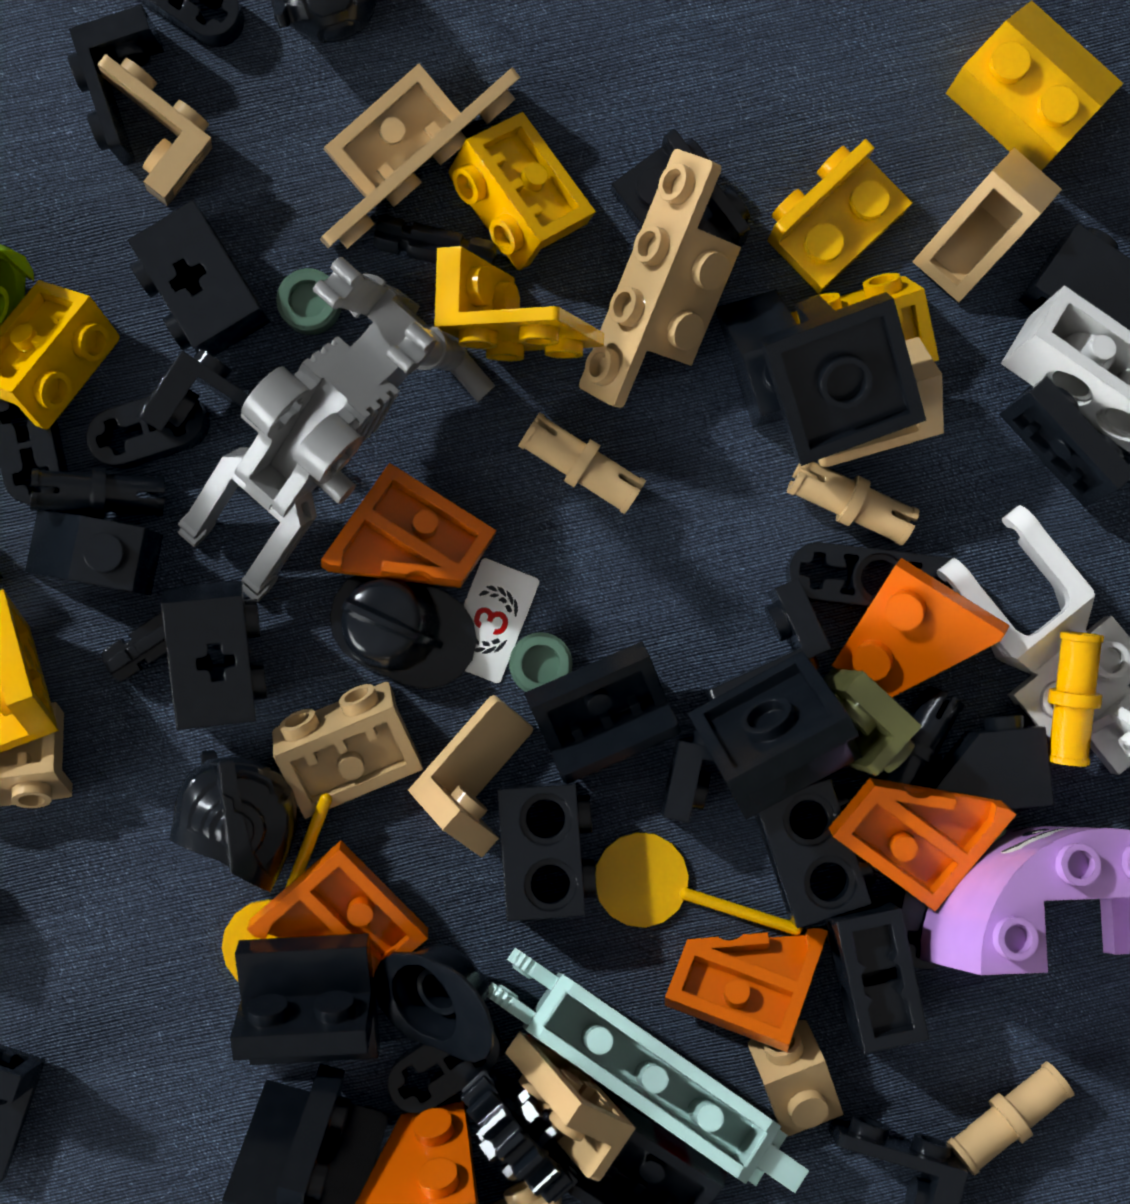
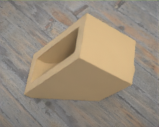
M1014 147L912 262L959 303L1043 213L1062 189Z

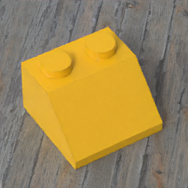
M1031 0L1008 18L963 65L945 94L1009 152L1015 147L1042 171L1123 85V82Z

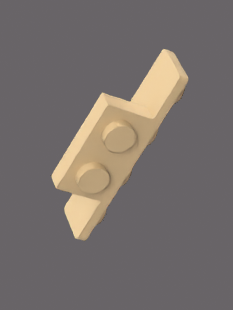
M419 63L331 140L323 150L365 198L320 238L321 242L327 248H330L337 240H340L348 249L375 225L367 215L385 198L395 207L422 183L414 173L432 156L441 166L463 146L467 137L462 133V129L478 115L488 124L515 100V97L508 89L520 78L513 67L509 69L460 113Z
M675 149L672 152L667 167L660 177L658 189L640 232L636 236L633 251L618 288L611 298L609 310L600 330L604 333V346L593 347L587 357L585 369L579 382L580 389L617 408L624 407L647 351L692 366L741 249L740 246L698 229L720 175L721 165L680 149Z

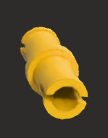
M1060 631L1061 645L1056 688H1050L1048 692V702L1054 704L1048 753L1049 762L1086 767L1087 765L1090 766L1089 753L1094 709H1101L1103 695L1096 693L1101 645L1104 642V636L1083 632Z

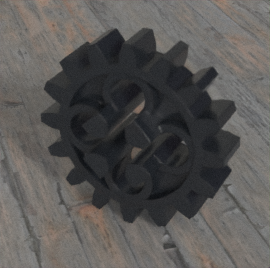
M486 1069L482 1070L461 1090L463 1092L460 1096L461 1100L468 1106L467 1114L481 1128L477 1133V1136L482 1141L479 1145L489 1161L493 1162L499 1158L504 1165L501 1167V1170L507 1179L513 1181L518 1179L520 1181L523 1178L533 1194L536 1196L541 1194L549 1204L552 1201H558L579 1181L576 1177L578 1171L569 1161L571 1158L557 1142L563 1135L549 1120L551 1112L548 1109L541 1112L536 1106L538 1101L526 1090L517 1094L504 1077L500 1079L492 1069L489 1071Z

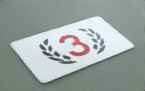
M487 558L481 560L464 603L465 609L474 621L477 638L473 660L465 669L466 672L494 683L501 682L511 652L515 647L539 586L537 578Z

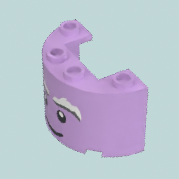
M1029 826L1007 830L1004 836L992 843L936 911L928 907L922 929L920 960L978 975L1048 973L1044 901L1100 899L1103 953L1114 955L1130 954V830L1056 826Z

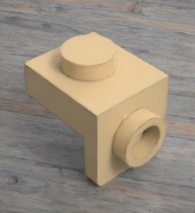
M798 1021L788 1052L753 1039L748 1042L749 1050L762 1079L777 1123L782 1126L780 1130L787 1134V1137L844 1115L827 1063L807 1021Z

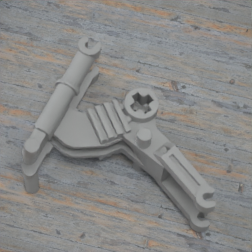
M343 257L337 258L332 263V274L325 281L319 280L314 285L313 292L333 309L342 308L349 310L355 318H358L360 314L366 315L373 323L352 346H349L337 336L332 340L331 344L327 343L323 346L321 352L318 350L310 359L307 358L303 361L299 370L294 375L281 366L270 372L249 394L241 409V418L258 432L257 437L250 447H240L221 458L190 511L178 523V526L181 527L178 534L191 546L196 547L211 532L216 524V520L238 486L273 515L280 523L241 580L243 592L251 599H257V602L276 583L278 579L277 574L317 517L312 496L316 486L320 487L338 504L344 502L354 491L356 484L340 470L354 456L362 442L369 438L372 432L375 433L379 429L400 392L397 388L410 373L416 369L430 370L433 368L450 371L477 403L496 386L470 357L466 348L458 345V340L454 336L440 330L437 326L429 327L416 315L420 307L417 303L397 288L387 285V282L381 277L369 274L368 272L361 274Z

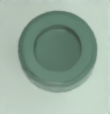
M311 268L296 270L289 274L278 288L276 297L278 311L288 326L301 334L316 335L330 329L340 316L342 308L333 309L313 292V287L319 280L325 281L329 277L324 272Z
M539 632L525 636L515 645L509 659L511 676L517 686L525 692L572 672V656L568 647L560 638L549 633Z

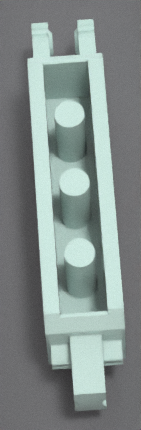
M514 948L507 959L512 963L513 968L526 978L535 979L544 985L547 990L533 1010L519 1001L518 995L503 985H496L493 982L489 986V995L487 996L489 999L524 1022L522 1027L535 1038L746 1184L749 1181L754 1186H757L763 1174L766 1173L796 1193L809 1170L779 1150L788 1136L780 1130L782 1126L564 974L558 972L557 975H554L526 954Z

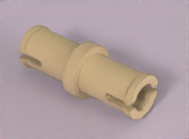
M541 412L538 413L518 445L521 449H526L565 474L564 482L575 487L579 483L618 508L623 514L628 511L646 482L642 477H637L598 452L601 445L591 439L587 444L547 419Z
M816 462L803 466L799 463L792 475L795 481L791 480L789 482L788 494L799 496L835 513L836 521L845 526H850L854 522L894 541L899 546H903L915 528V525L911 524L910 521L915 522L919 517L920 510L918 508L910 507L870 488V480L859 475L852 480L827 467H822Z
M1048 1061L1044 1062L1039 1070L1005 1097L998 1093L988 1101L991 1108L957 1136L951 1137L947 1143L953 1147L952 1151L967 1170L975 1176L982 1167L1013 1142L1018 1140L1023 1144L1032 1137L1031 1128L1066 1099L1075 1095L1074 1091Z

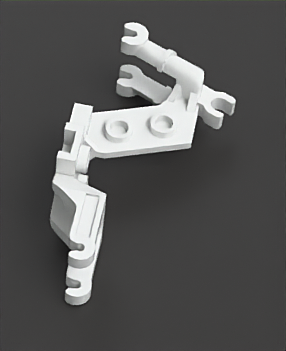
M1018 505L1002 518V522L1007 528H1012L1020 536L1018 544L1052 585L1061 609L1056 616L1036 632L1024 635L1013 627L979 585L971 572L959 560L952 558L939 568L936 573L943 581H947L954 591L1010 625L1002 640L991 646L995 658L1001 662L1031 674L1030 677L1007 695L1015 705L1022 707L1036 726L1046 727L1047 744H1050L1054 704L1048 702V692L1050 688H1056L1061 645L1060 631L1083 632L1104 636V642L1101 645L1096 693L1103 695L1101 709H1094L1090 748L1111 774L1120 775L1130 767V687L1128 686L1130 684V637L1113 616L1103 617L1086 631L1095 598L1094 590L1044 530L1036 517L1028 509Z

